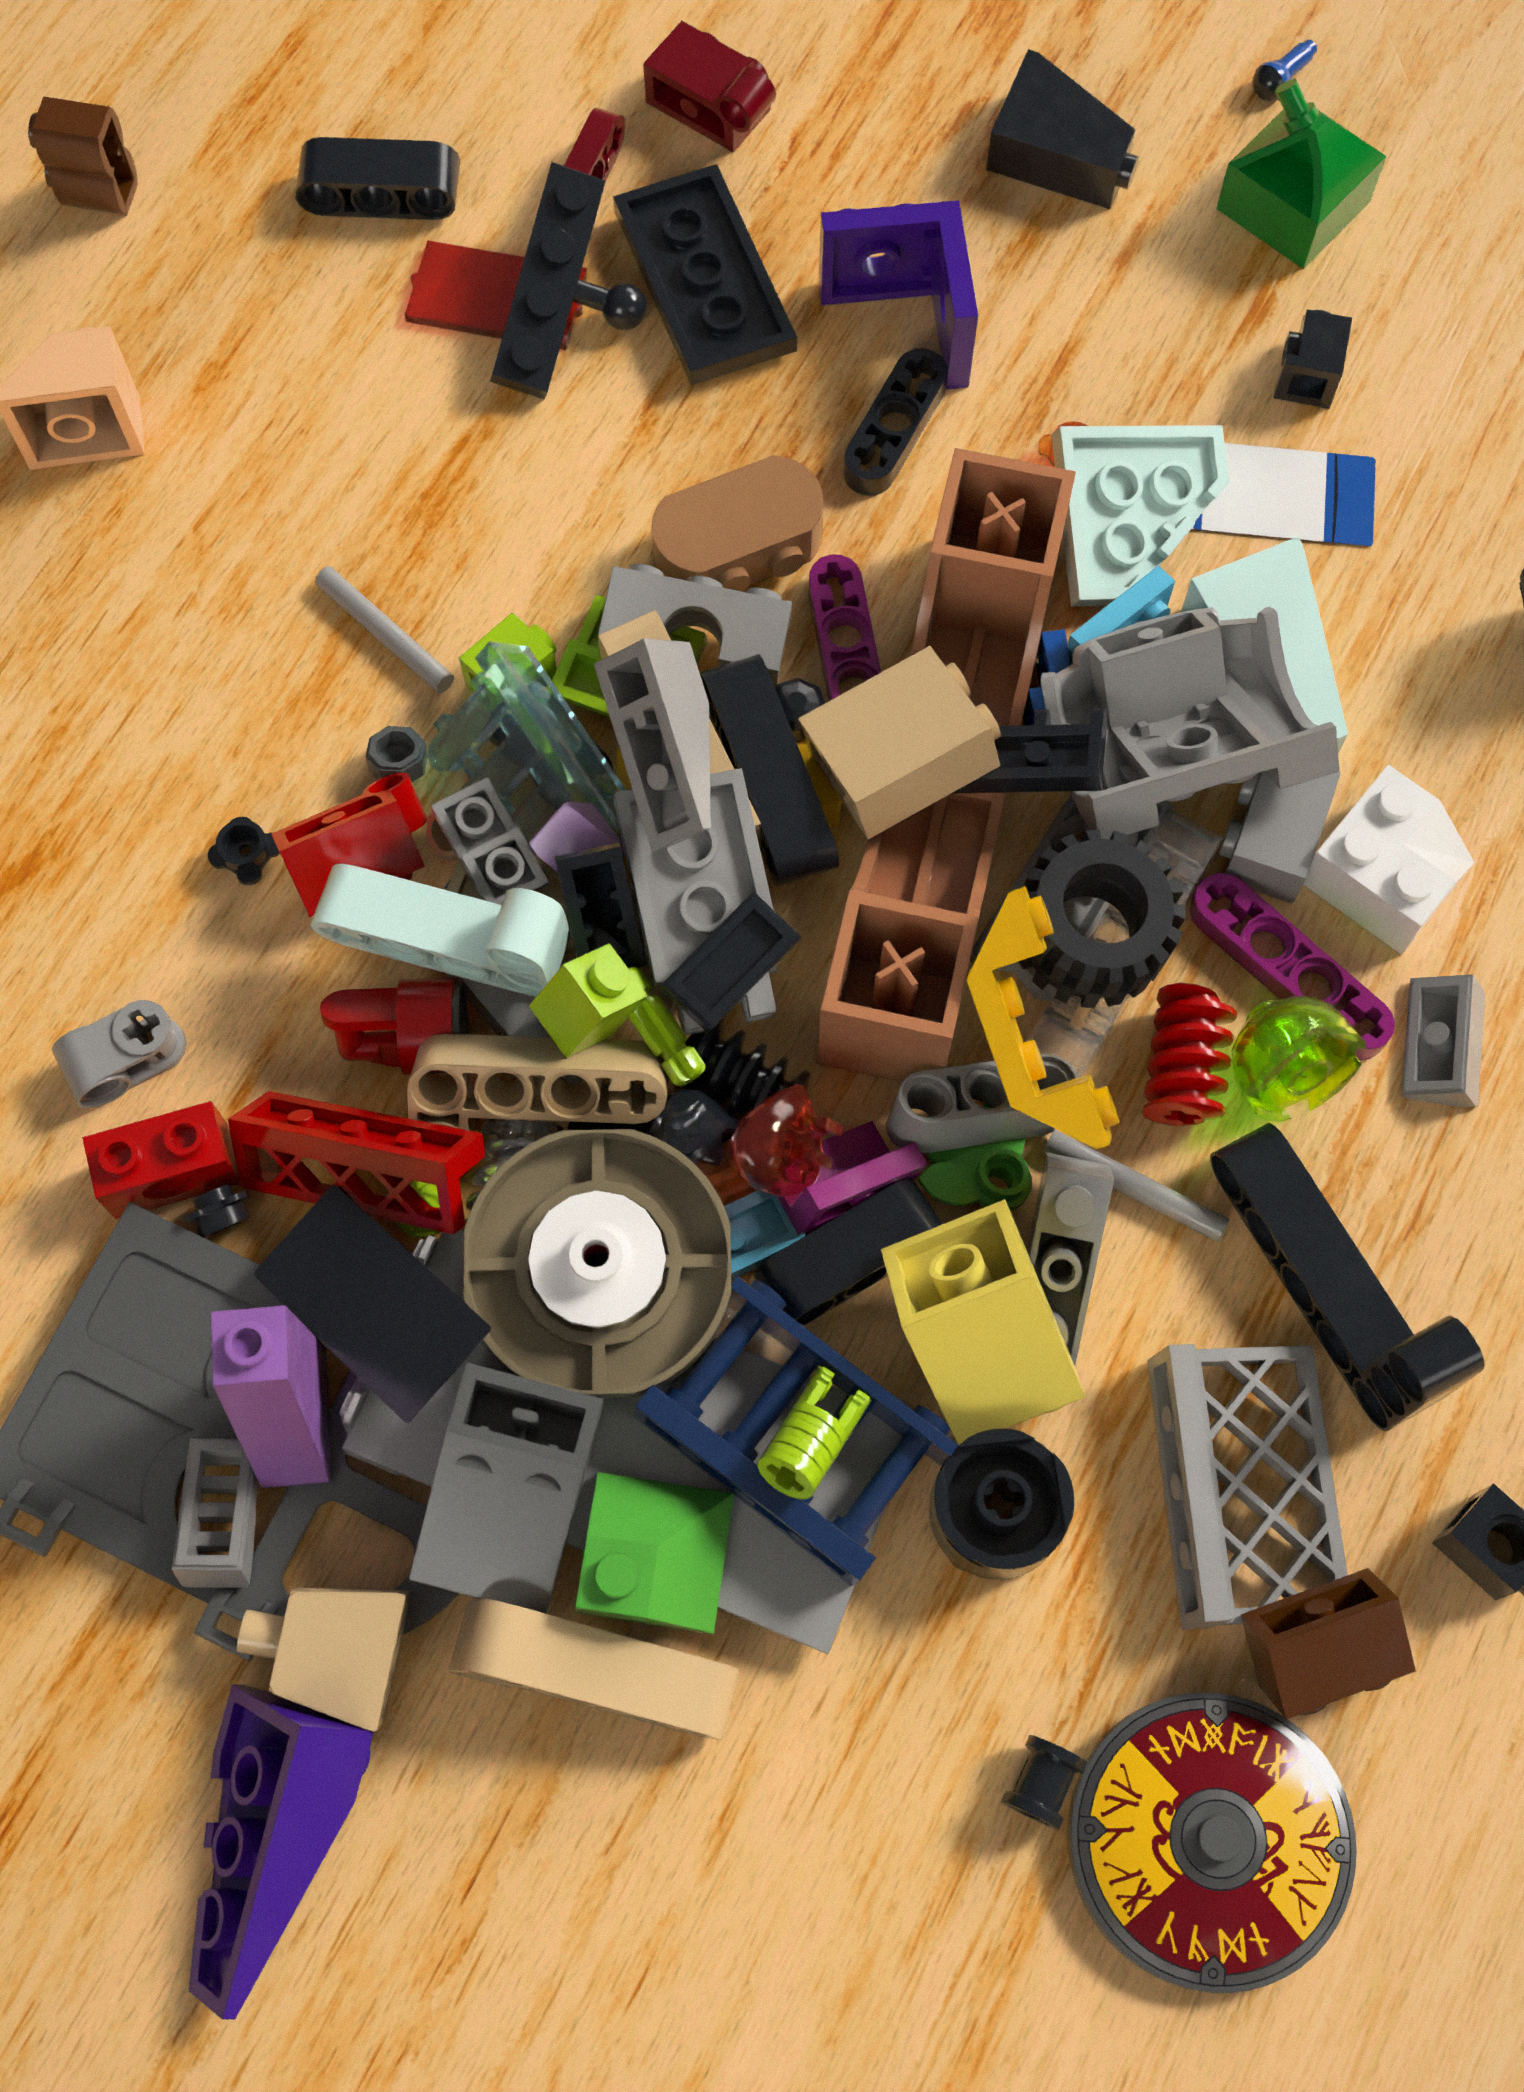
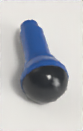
M1307 39L1305 42L1298 43L1280 60L1261 64L1256 69L1252 78L1253 89L1258 97L1266 101L1278 100L1275 90L1284 82L1291 80L1296 73L1312 60L1313 55L1317 52L1316 43L1313 40Z

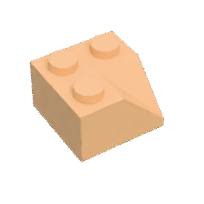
M110 326L99 328L84 327L74 331L50 334L0 385V413L30 470L145 454L140 396Z

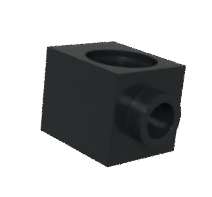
M1493 1483L1475 1493L1432 1543L1494 1600H1499L1517 1591L1524 1596V1510ZM1490 1530L1503 1534L1509 1540L1513 1551L1510 1564L1498 1561L1491 1554L1487 1543Z

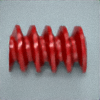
M1182 982L1168 984L1159 989L1156 997L1160 1008L1156 1010L1153 1023L1157 1031L1153 1033L1150 1043L1154 1055L1150 1057L1147 1066L1151 1079L1147 1081L1144 1089V1095L1149 1102L1144 1105L1141 1113L1145 1119L1170 1126L1197 1125L1205 1120L1222 1118L1225 1115L1226 1107L1222 1103L1208 1099V1096L1226 1093L1229 1083L1219 1076L1212 1075L1211 1072L1228 1070L1231 1066V1058L1220 1051L1214 1050V1048L1231 1046L1234 1042V1035L1231 1031L1217 1025L1233 1023L1237 1018V1011L1234 1007L1220 1002L1217 993L1210 988Z

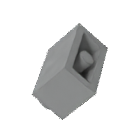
M1267 771L1257 773L1250 780L1243 782L1236 801L1247 806L1242 823L1231 819L1219 851V855L1229 858L1225 874H1231L1242 880L1253 891L1293 904L1307 878L1341 772L1283 789L1278 788Z

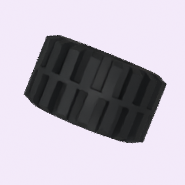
M1100 829L1086 830L1079 843L1073 834L1061 838L1055 851L1048 847L1039 856L1035 867H1031L1023 885L1026 886L1030 899L1042 896L1054 934L1043 937L1047 947L1044 953L1018 962L1023 970L1034 967L1036 973L1032 982L1041 990L1048 983L1058 989L1054 998L1066 1004L1071 995L1081 997L1080 1007L1095 1008L1100 998L1103 997L1108 1007L1122 1004L1128 993L1135 998L1146 989L1150 981L1155 980L1176 948L1183 933L1179 928L1185 921L1186 906L1177 904L1183 894V890L1179 880L1168 881L1166 878L1172 867L1164 857L1156 862L1148 856L1152 847L1142 840L1139 841L1137 847L1126 844L1127 834L1113 831L1108 840L1101 839ZM1077 897H1095L1110 903L1124 917L1129 930V938L1117 943H1100L1084 937L1070 924L1066 917L1063 903Z

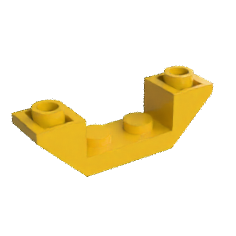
M1023 886L1007 894L966 980L1010 1107L1095 1149H1100L1110 1145L1112 1135L1109 1127L1119 1124L1116 1108L1108 1087L1103 1086L1096 1089L1091 1074H1087L1040 1090L1037 1080L1046 1078V1071L1035 1040L1023 1042L1015 1017L1024 1015L1025 1012L1018 988L1012 976L1001 979L998 970L1000 967L1044 953L1047 947L1043 937L1054 934L1042 896L1030 899L1026 886Z

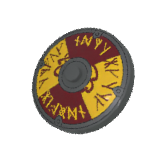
M1207 1692L1180 1694L1149 1704L1124 1718L1101 1739L1088 1757L1083 1773L1079 1774L1073 1791L1067 1828L1068 1851L1072 1873L1083 1904L1105 1938L1123 1956L1137 1967L1163 1981L1187 1989L1210 1993H1235L1268 1986L1289 1976L1311 1960L1327 1943L1346 1910L1353 1888L1357 1856L1355 1827L1346 1793L1331 1764L1317 1745L1291 1721L1266 1706L1234 1695Z

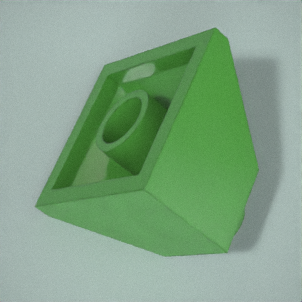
M598 1472L575 1614L714 1634L734 1493Z

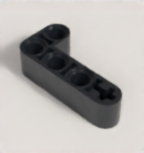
M757 654L699 672L709 701V718L734 769L742 768L748 798L761 823V851L776 886L780 887L838 868L839 858L831 829L761 655Z

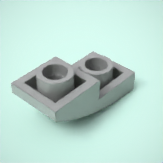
M488 777L431 805L432 813L482 900L502 905L507 890L511 888H523L536 892L549 885V881L519 826L515 827Z

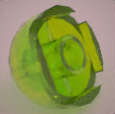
M1307 996L1288 997L1276 1001L1269 1000L1256 1006L1248 1014L1246 1023L1240 1029L1231 1050L1233 1077L1240 1093L1255 1114L1264 1121L1281 1122L1292 1119L1284 1110L1285 1108L1307 1098L1309 1111L1323 1105L1340 1092L1357 1074L1362 1062L1355 1053L1358 1047L1366 1050V1042L1353 1025L1330 1003Z

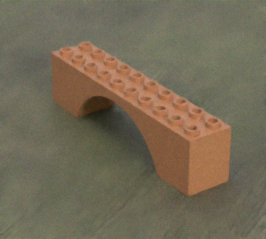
M955 448L930 549L910 656L931 646L945 666L953 662L960 669L970 689L971 695L968 698L975 707L984 703L993 714L998 726H1021L1076 471ZM1006 793L949 794L867 840L855 882L848 892L821 1005L817 1064L902 1082L910 1074L919 1071L947 1067Z

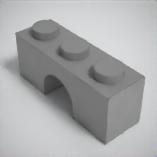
M631 564L628 566V569L613 566L598 635L656 610L668 635L686 626L701 627L712 633L721 648L718 666L757 654L761 655L773 685L776 687L790 623L791 601L781 600L782 597L778 593L764 588H749L746 592L722 588L723 586L720 582L704 576H690L687 578V581L663 576V572L659 569L644 564Z

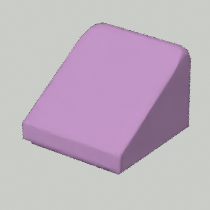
M566 802L529 843V846L536 855L557 873L555 856L617 842L620 843L623 857L625 855L623 843L594 804Z

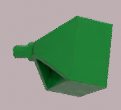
M1291 79L1281 84L1275 90L1283 110L1228 163L1216 209L1304 269L1370 203L1387 156L1319 111L1314 102L1307 103L1297 79Z

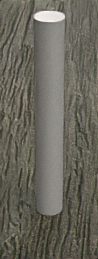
M327 566L317 574L315 584L437 693H443L451 686L454 681V675L335 569Z
M1055 1129L1043 1150L1044 1153L1047 1152L1111 1165L1114 1176V1189L1217 1242L1229 1222V1218Z

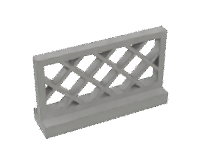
M1195 1344L1168 1345L1149 1358L1147 1362L1181 1629H1207L1219 1625L1243 1624L1241 1614L1276 1602L1280 1596L1287 1598L1298 1594L1289 1583L1307 1559L1326 1575L1327 1583L1347 1576L1313 1345L1195 1349ZM1295 1363L1299 1391L1288 1405L1260 1381L1272 1364ZM1259 1364L1252 1373L1243 1366ZM1202 1366H1222L1243 1384L1226 1407H1223L1205 1391ZM1250 1392L1279 1416L1262 1439L1257 1437L1233 1415ZM1300 1406L1303 1418L1296 1413ZM1208 1412L1215 1418L1211 1426L1209 1423ZM1286 1424L1301 1435L1307 1443L1309 1457L1298 1471L1269 1447ZM1223 1426L1252 1450L1234 1475L1214 1458L1212 1440ZM1260 1458L1288 1482V1485L1271 1507L1242 1483ZM1310 1473L1313 1485L1306 1480ZM1217 1479L1224 1485L1220 1493ZM1297 1491L1312 1503L1317 1510L1318 1526L1308 1539L1303 1537L1279 1515ZM1232 1494H1235L1262 1518L1243 1543L1223 1526L1221 1508ZM1270 1526L1298 1550L1280 1576L1252 1552V1549ZM1320 1542L1322 1544L1323 1553L1316 1548ZM1227 1548L1234 1554L1229 1562ZM1242 1563H1245L1271 1587L1257 1607H1234L1231 1577Z

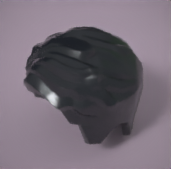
M679 1089L667 1096L665 1108L658 1117L649 1122L641 1123L639 1132L666 1142L684 1154L694 1164L702 1162L719 1166L726 1156L722 1144L732 1138L739 1122L704 1092ZM742 1125L740 1130H738L739 1132L736 1133L737 1137L744 1138L747 1128Z

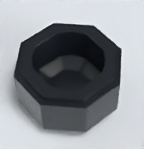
M800 678L777 684L775 690L796 742L805 740L798 718L825 704L820 687Z

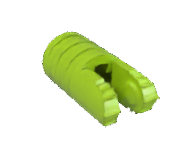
M824 1366L818 1367L758 1460L757 1467L763 1478L776 1490L796 1499H808L813 1496L872 1401L870 1396L858 1389L855 1395L849 1396L840 1410L839 1420L827 1411L815 1406L827 1394L832 1386V1378L835 1375Z

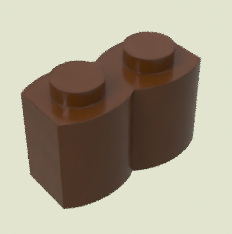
M43 96L38 113L35 112L30 117L28 138L31 147L36 149L41 162L45 165L46 183L49 187H52L57 200L66 206L128 215L138 186V178L133 157L130 151L124 147L122 128L115 111L109 106Z

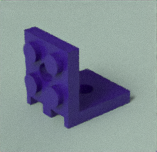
M959 200L922 204L903 203L889 207L847 208L840 211L822 212L820 220L818 280L821 306L932 296L940 353L947 365L946 389L969 387L978 311ZM884 253V255H881V256L869 257V256H871V255H873V254Z

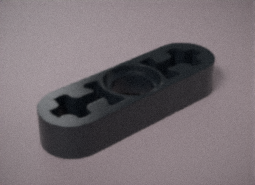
M918 348L910 350L900 357L851 439L844 456V479L853 491L867 496L878 495L885 492L893 484L945 393L947 365L945 360L935 351ZM921 373L929 375L930 379L924 378L916 390L915 398L911 396V378L917 379ZM899 412L910 419L911 425L902 431H891L886 429L879 420L887 413ZM876 445L882 448L879 466H872L869 472L860 469L861 464L867 465L875 454Z

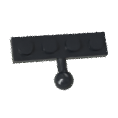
M551 162L490 382L545 400L572 302L601 311L608 324L618 330H631L643 321L647 309L646 300L642 292L634 285L620 283L607 289L579 279L606 183L605 180Z

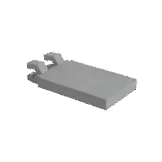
M740 768L710 774L711 829L656 852L651 851L633 790L627 789L614 792L613 801L654 987L661 986L753 891L773 909L743 771ZM776 965L741 1000L746 1023L772 1017L773 1013H776L777 1010L769 973L777 972ZM675 1003L680 1027L685 1035L705 1031Z

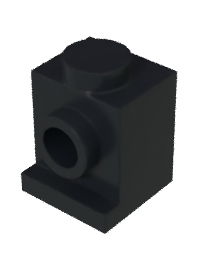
M1306 310L1302 318L1300 331L1288 332L1281 359V366L1283 367L1273 398L1330 409L1343 375L1352 324L1351 317L1331 314L1324 310Z

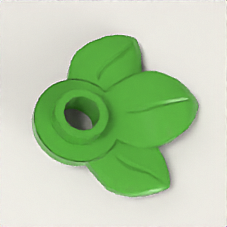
M986 1103L983 1105V1107L991 1108ZM1025 1138L925 1153L933 1165L920 1175L918 1182L930 1196L939 1202L959 1207L979 1203L985 1208L1005 1199L1010 1211H1013L1026 1201L1032 1188V1176L1028 1164L1022 1157ZM997 1177L1002 1179L1008 1189H1002L993 1185L988 1178Z

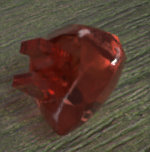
M796 1084L776 1092L757 1105L740 1121L729 1141V1161L738 1175L751 1187L776 1197H792L801 1194L807 1186L814 1184L820 1176L821 1168L830 1170L833 1159L823 1154L821 1139L828 1133L841 1137L844 1125L830 1118L816 1115L804 1086Z

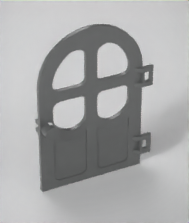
M129 1202L0 1429V1499L4 1500L0 1508V1535L42 1557H46L60 1531L63 1530L208 1603L194 1634L250 1661L254 1655L237 1652L238 1639L216 1629L215 1626L223 1612L240 1621L243 1620L247 1609L285 1617L290 1594L284 1586V1574L321 1505L332 1501L341 1503L403 1534L411 1541L414 1556L427 1505L418 1503L350 1468L347 1454L342 1449L347 1433L339 1414L348 1392L357 1379V1376L349 1369L348 1376L329 1410L332 1482L287 1486L285 1495L253 1554L250 1586L246 1588H189L179 1583L171 1569L179 1519L177 1500L180 1485L185 1475L190 1438L238 1439L213 1387L211 1312L285 1305L254 1276V1271L260 1266L259 1264ZM19 1510L46 1522L38 1538L11 1525ZM199 1552V1555H207L203 1552ZM409 1572L406 1579L395 1588L412 1591L402 1635L413 1631L444 1610L459 1593L409 1580Z

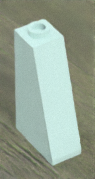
M1295 537L1191 578L1181 609L1183 612L1213 607L1221 621L1257 618V614L1266 607L1276 610L1287 672L1295 695L1305 714L1314 724L1321 725L1332 722L1336 726L1339 753L1348 736V731L1305 550L1300 539Z

